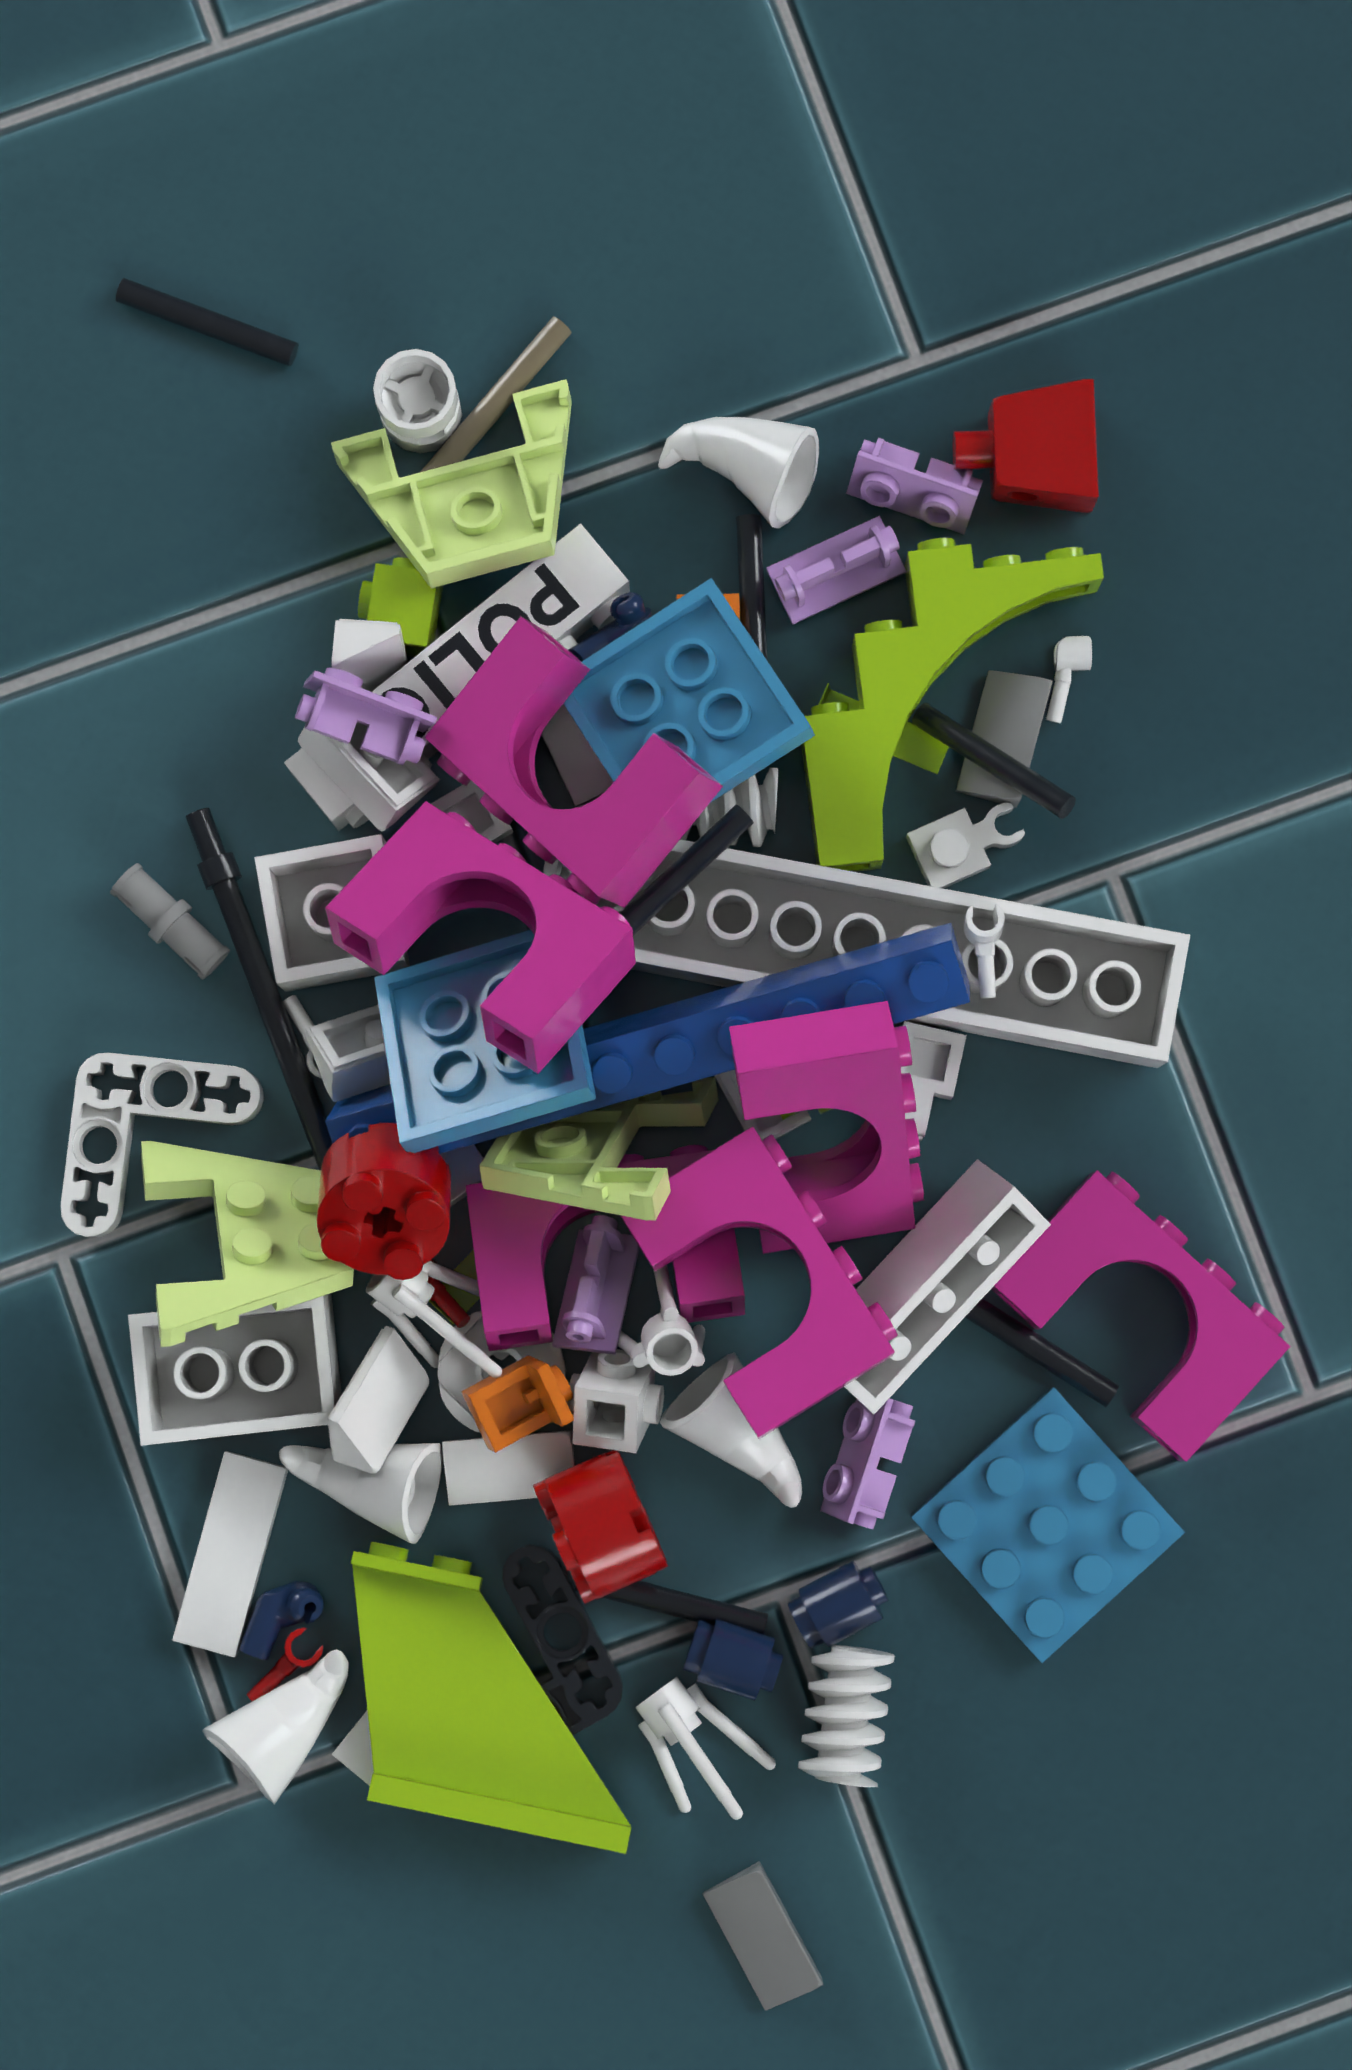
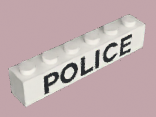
M580 523L556 543L553 556L538 559L529 564L372 692L385 697L387 691H395L414 697L424 704L422 711L436 716L437 722L520 616L547 631L566 649L570 650L578 644L575 640L593 625L601 629L614 620L610 613V606L617 597L630 592L629 580ZM433 724L425 732L417 731L415 736L425 739L424 737L428 734V732L432 729V727L435 724ZM425 739L426 742L420 759L431 768L432 764L428 759L439 750ZM303 748L284 762L291 774L338 831L348 823L353 828H357L369 820Z

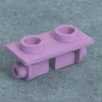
M878 438L876 443L864 440L861 450L858 452L846 494L866 500L874 506L886 507L924 520L935 527L947 528L961 534L965 533L983 482L981 479L972 477L973 470H955L954 465L931 457L927 471L923 473L914 469L920 453L885 442L881 438Z
M880 516L766 567L792 625L906 573V569L896 551L900 549L897 537L890 526L885 528Z
M326 668L325 674L314 671L306 679L303 687L315 691L316 694L315 697L303 694L295 714L296 719L306 722L305 729L348 744L358 722L367 726L360 749L403 765L406 760L415 764L418 763L426 740L415 735L417 731L425 732L435 724L437 719L436 716L422 711L424 704L421 701L395 691H387L385 697L361 688L363 684L362 679L336 668Z
M604 1215L594 1216L591 1224L586 1225L583 1230L579 1229L552 1346L555 1348L616 1355L640 1247L632 1235L621 1234L616 1230L618 1222L611 1217Z
M889 1398L873 1414L856 1399V1402L850 1406L844 1418V1439L836 1463L831 1466L824 1479V1500L820 1509L821 1512L869 1529H874L877 1518L884 1519L897 1476L878 1470L877 1466L880 1457L898 1463L902 1462L912 1428L915 1424V1420L910 1419L913 1406Z

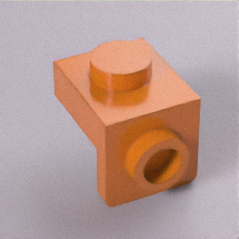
M530 1355L503 1368L500 1377L494 1378L489 1376L461 1391L487 1448L495 1453L550 1422L563 1427L574 1421L567 1404L568 1401L573 1399V1393L564 1374L556 1365L549 1366L546 1362Z

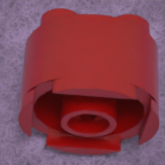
M397 1123L372 1124L368 1126V1132L349 1138V1133L337 1139L328 1149L321 1167L317 1228L321 1238L323 1253L333 1261L342 1262L348 1267L369 1274L389 1275L398 1280L411 1279L417 1276L422 1271L423 1265L433 1259L442 1249L450 1228L451 1171L449 1164L447 1163L446 1165L444 1159L439 1154V1146L416 1153L406 1152L399 1142Z
M619 1451L604 1452L533 1485L544 1514L548 1520H551L555 1533L552 1536L567 1571L570 1570L584 1604L620 1590L668 1567L651 1521L640 1501L634 1482Z

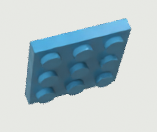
M712 578L583 660L582 663L590 671L563 703L613 782L650 736L655 733L682 749L723 785L711 802L815 736L811 725Z
M531 930L374 977L399 1142L406 1152H420L596 1099L582 1025L539 1074L486 1041L480 1005L526 955L535 936Z
M1051 1387L910 1515L913 1521L1041 1663L1049 1658L1185 1533L1055 1387Z

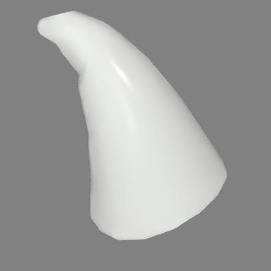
M712 417L684 424L669 436L661 453L658 467L666 469L681 460L700 461L704 466L734 482L737 489L754 504L772 527L779 529L793 519L810 494L817 472L819 439L815 428L746 417Z
M735 1353L728 1354L704 1371L669 1405L661 1417L660 1424L663 1428L761 1481L785 1506L790 1508L796 1507L802 1496L801 1478L796 1463L778 1428L763 1438L758 1439L723 1382L724 1379L743 1368Z
M440 1443L394 1444L382 1467L376 1473H369L333 1461L331 1448L322 1449L289 1445L284 1446L279 1451L281 1463L291 1474L327 1494L356 1515L409 1543L416 1544L421 1538L434 1507L443 1467V1454Z
M337 1649L332 1650L308 1672L297 1676L204 1728L202 1732L214 1746L228 1757L259 1788L265 1798L275 1805L301 1767L335 1707L348 1677L349 1662L343 1652Z

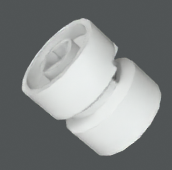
M411 349L400 351L388 358L378 370L373 386L375 403L383 427L386 429L391 440L404 450L417 453L436 451L441 448L459 427L462 417L454 376L445 361L432 352Z

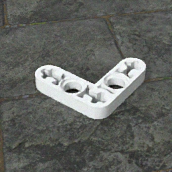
M98 1053L86 1059L80 1066L76 1077L61 1197V1217L66 1226L75 1234L95 1238L111 1233L120 1223L124 1209L135 1115L225 1125L245 1124L256 1117L261 1111L264 1102L263 1088L259 1080L246 1069L230 1065L117 1053ZM106 1065H113V1073L123 1079L138 1080L136 1068L146 1067L140 1082L142 1104H132L136 1092L124 1089H113L110 1092L109 1099L102 1100V1091L92 1087L93 1075H104ZM168 1071L181 1073L188 1083L186 1098L174 1107L160 1105L156 1101L153 1092L156 1079ZM199 1074H210L205 1086L216 1089H228L231 1085V1080L239 1078L240 1088L250 1092L249 1103H238L236 1113L229 1114L226 1103L218 1099L203 1098L205 1111H194L201 1096ZM105 1127L112 1131L116 1137L117 1149L110 1160L95 1164L86 1158L83 1152V1141L89 1131ZM80 1169L98 1175L114 1173L112 1185L103 1182L98 1184V1201L108 1204V1212L106 1216L96 1217L93 1227H86V1216L76 1213L77 1202L88 1201L92 1184L88 1180L78 1181Z

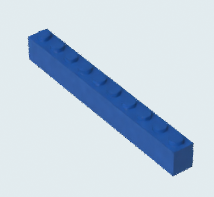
M944 924L585 1028L583 1031L596 1094L595 1100L440 1145L439 1154L735 1070L729 1031L731 1026L888 1001L893 1024L970 1003V983L952 924ZM391 1085L336 1102L325 1120L332 1143L349 1133V1138L368 1132V1126L372 1124L396 1123Z

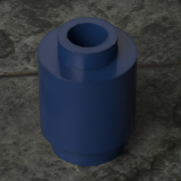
M851 1561L800 1588V1596L789 1601L787 1604L808 1646L813 1649L824 1642L828 1647H831L884 1619L879 1606L889 1601L873 1568L869 1566L860 1571L856 1563Z
M716 1619L714 1625L698 1620L683 1670L697 1674V1682L755 1701L760 1689L772 1692L783 1655L772 1651L775 1641L773 1637Z

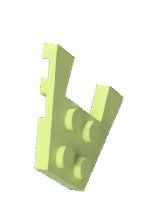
M567 379L512 394L525 439L524 445L401 478L398 476L385 428L331 442L339 468L430 588L513 567L555 554L572 406Z
M707 1077L693 1081V1091L662 1095L661 1091L497 1137L479 1165L483 1189L641 1220H656L671 1192L668 1169L617 1167L638 1129L642 1126H705L718 1102L715 1077Z
M141 1141V1164L145 1201L213 1197L223 1280L156 1284V1307L161 1347L185 1342L186 1332L210 1324L213 1325L216 1331L239 1324V1315L271 1304L276 1311L353 1286L354 1269L342 1262L329 1259L321 1248V1238L317 1228L321 1170L155 1141Z

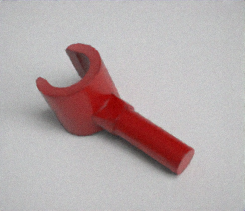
M431 1259L432 1262L438 1264L437 1261ZM429 1276L427 1282L435 1288L431 1300L437 1303L458 1328L467 1325L471 1319L470 1316L447 1292L446 1287L441 1281Z
M299 1628L289 1634L284 1646L285 1654L247 1693L251 1701L274 1690L298 1667H311L318 1662L322 1656L323 1645L308 1660L297 1659L291 1651L293 1641L301 1636L307 1628Z

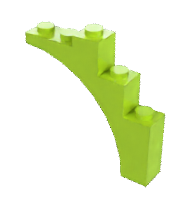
M935 538L922 541L917 544L916 551H908L904 567L906 569L905 576L912 627L902 628V621L882 620L865 625V633L854 634L852 653L860 709L849 711V703L831 702L813 706L811 708L812 715L805 716L815 734L814 737L801 744L817 865L852 872L881 869L884 861L882 809L890 763L906 723L929 687L965 649L1004 622L1050 602L1097 592L1104 579L1101 553L1084 555L1083 548L1066 547L1047 552L1045 554L1046 560L1021 563L1019 555H1001L984 560L983 568L974 569L971 544L955 546L953 538Z

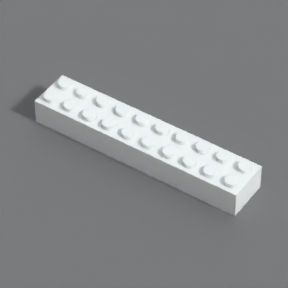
M680 839L626 907L695 842ZM727 848L633 936L636 964L632 970L730 987L951 923L970 983V1003L907 1020L908 1022L1159 1068L1167 1063L1169 1059L1190 935ZM558 859L553 865L545 861L543 873L547 876L555 874L566 880L572 873ZM603 898L596 905L600 908L602 906L611 907L619 913L625 909ZM997 904L1003 910L1005 920L1001 936L995 942L994 971L996 997L980 998L978 959L975 945L970 943L965 937L963 930L967 910L970 906H973L972 920L976 928L983 931L993 929L995 927L994 907Z

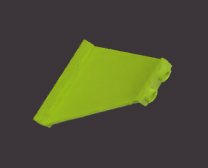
M377 1542L370 1543L368 1554L353 1551L351 1564L353 1567L374 1769L367 1800L626 1854L631 1825L481 1594L483 1578L470 1575L472 1562L434 1555L432 1567L406 1562L409 1549Z

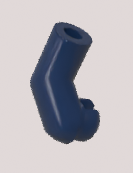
M629 592L617 597L610 606V613L614 620L572 647L569 651L582 662L652 616L651 609L644 607L643 598L639 594Z
M294 1581L262 1593L256 1602L238 1649L255 1658L268 1660L280 1629L302 1622L307 1624L314 1622L322 1614L324 1601L316 1586L309 1582Z

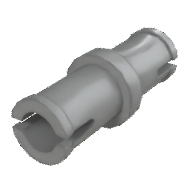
M139 863L129 868L113 885L112 890H110L114 897L121 900L151 929L148 933L150 938L157 944L164 941L198 973L202 980L209 976L231 951L227 946L222 945L190 914L193 907L184 899L176 901L143 870Z

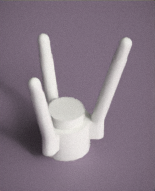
M431 1260L423 1265L422 1271L417 1276L411 1279L398 1280L389 1275L373 1274L366 1287V1293L374 1298L371 1305L392 1321L417 1352L433 1368H438L439 1355L405 1314L410 1318L418 1316L492 1377L498 1378L502 1375V1368L426 1305L435 1290L427 1282L428 1276L476 1296H479L478 1280L443 1267Z
M665 1265L659 1270L654 1271L661 1305L660 1313L650 1318L643 1326L640 1343H637L621 1331L618 1347L631 1356L635 1367L642 1368L650 1364L652 1369L658 1373L674 1376L684 1373L692 1365L699 1367L704 1364L705 1357L702 1348L705 1339V1328L702 1325H696L692 1331L686 1318L679 1315L674 1300L668 1267Z
M675 1677L635 1707L644 1719L638 1727L650 1742L670 1791L673 1793L681 1812L688 1813L691 1810V1803L663 1736L670 1746L679 1741L717 1799L723 1804L729 1815L733 1819L738 1820L743 1815L741 1807L691 1734L695 1728L702 1724L695 1712L701 1713L765 1769H774L776 1761L758 1743L710 1703L696 1683L686 1689L679 1678Z

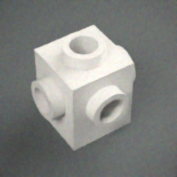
M619 1349L616 1350V1355L591 1353L582 1373H574L569 1383L573 1399L568 1401L567 1404L570 1411L574 1413V1445L630 1453L637 1452L649 1424H658L663 1410L664 1387L654 1384L655 1370L652 1369L650 1364L642 1368L635 1367L631 1356Z

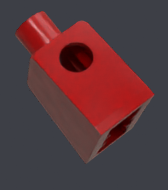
M1082 379L1012 393L992 399L988 412V430L953 432L954 469L990 468L991 498L996 501L1081 513L1092 512L1099 497L1094 379Z

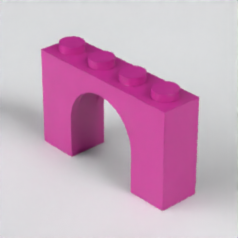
M520 616L424 738L442 753L441 757L437 760V764L446 773L465 786L470 781H473L485 792L479 802L491 814L508 825L515 820L528 832L522 841L529 849L549 864L553 865L558 859L572 872L566 880L575 891L595 905L603 898L625 908L721 790L723 785L678 746L653 733L613 784L601 796L577 808L554 809L542 795L535 775L536 748L548 722L590 669L547 631Z
M425 801L325 907L333 942L382 975H385L433 923L448 914L469 908H491L517 917L535 935L534 940L522 960L480 1005L486 1041L539 1074L636 964L633 929L628 921L615 909L608 906H602L601 908L578 895L577 891L571 887V884L561 876L555 874L547 876L529 865L524 857L512 846L506 843L495 844L477 833L463 816L455 812L446 814Z
M888 1001L729 1027L744 1120L820 1108L845 1110L866 1119L854 1135L835 1147L821 1152L787 1157L792 1168L784 1172L783 1175L796 1195L807 1190L818 1205L827 1221V1224L818 1229L826 1243L916 1229L913 1202L924 1201V1190L919 1164H910L909 1159L920 1157V1145L914 1118L905 1119V1113L916 1112V1100L910 1072L901 1074V1067L912 1065V1055L906 1026L894 1027ZM759 1229L763 1254L793 1249L780 1237Z
M752 1126L669 1178L671 1192L656 1220H641L621 1215L620 1217L654 1271L659 1270L710 1237L734 1228H756L768 1231L787 1242L801 1258L808 1273L811 1293L808 1310L800 1326L786 1341L723 1380L757 1438L761 1439L892 1357L895 1351L889 1341L897 1337L898 1334L878 1302L868 1308L866 1307L853 1286L862 1280V1276L843 1246L831 1251L818 1229L827 1224V1221L810 1193L805 1190L796 1195L783 1175L784 1172L792 1168V1165L772 1134L761 1140Z
M688 1145L674 1149L670 1152V1156L645 1160L642 1155L625 1154L617 1168H667L670 1178L713 1150H708L707 1147L702 1145ZM482 1181L466 1185L482 1320L488 1350L496 1351L553 1342L544 1275L549 1249L556 1237L569 1224L583 1216L600 1211L483 1189ZM734 1229L725 1230L710 1237L672 1261L679 1313L682 1317L686 1318L688 1323L745 1315V1294Z
M1096 1170L1090 1173L1047 1220L1051 1225L991 1290L1031 1327L1041 1329L1091 1274L1106 1265L1115 1262L1139 1263L1155 1269L1164 1275L1178 1290L1186 1306L1189 1321L1188 1339L1178 1363L1130 1417L1174 1458L1187 1462L1291 1346L1279 1336L1285 1327L1273 1314L1257 1302L1248 1308L1230 1292L1236 1285V1282L1229 1274L1208 1258L1201 1265L1182 1248L1188 1242V1239L1173 1223L1162 1215H1159L1153 1221L1135 1205L1140 1195L1128 1182L1113 1171L1105 1178Z

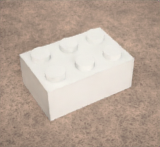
M331 1294L276 1311L271 1304L239 1315V1324L218 1331L210 1324L186 1332L185 1342L168 1347L160 1346L157 1312L128 1315L141 1446L328 1425L327 1418L342 1395Z

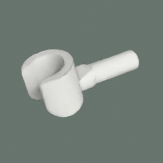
M1067 636L1058 641L1054 647L1055 683L1046 717L1047 721L1062 722L1071 684V671L1091 670L1092 640L1089 636Z
M995 904L993 914L995 927L991 930L983 931L976 928L973 924V906H970L966 912L963 930L968 941L975 945L978 959L980 998H995V942L1001 936L1005 916L1001 907Z
M292 995L283 1001L284 1007L309 1049L307 1054L309 1070L315 1076L322 1078L314 1062V1056L306 1037V1028L315 1025L297 996Z

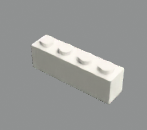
M978 1159L915 1225L916 1229H912L856 1289L867 1308L876 1302L879 1303L898 1334L897 1337L889 1341L895 1351L892 1357L844 1386L873 1414L883 1406L1051 1225L1015 1186Z

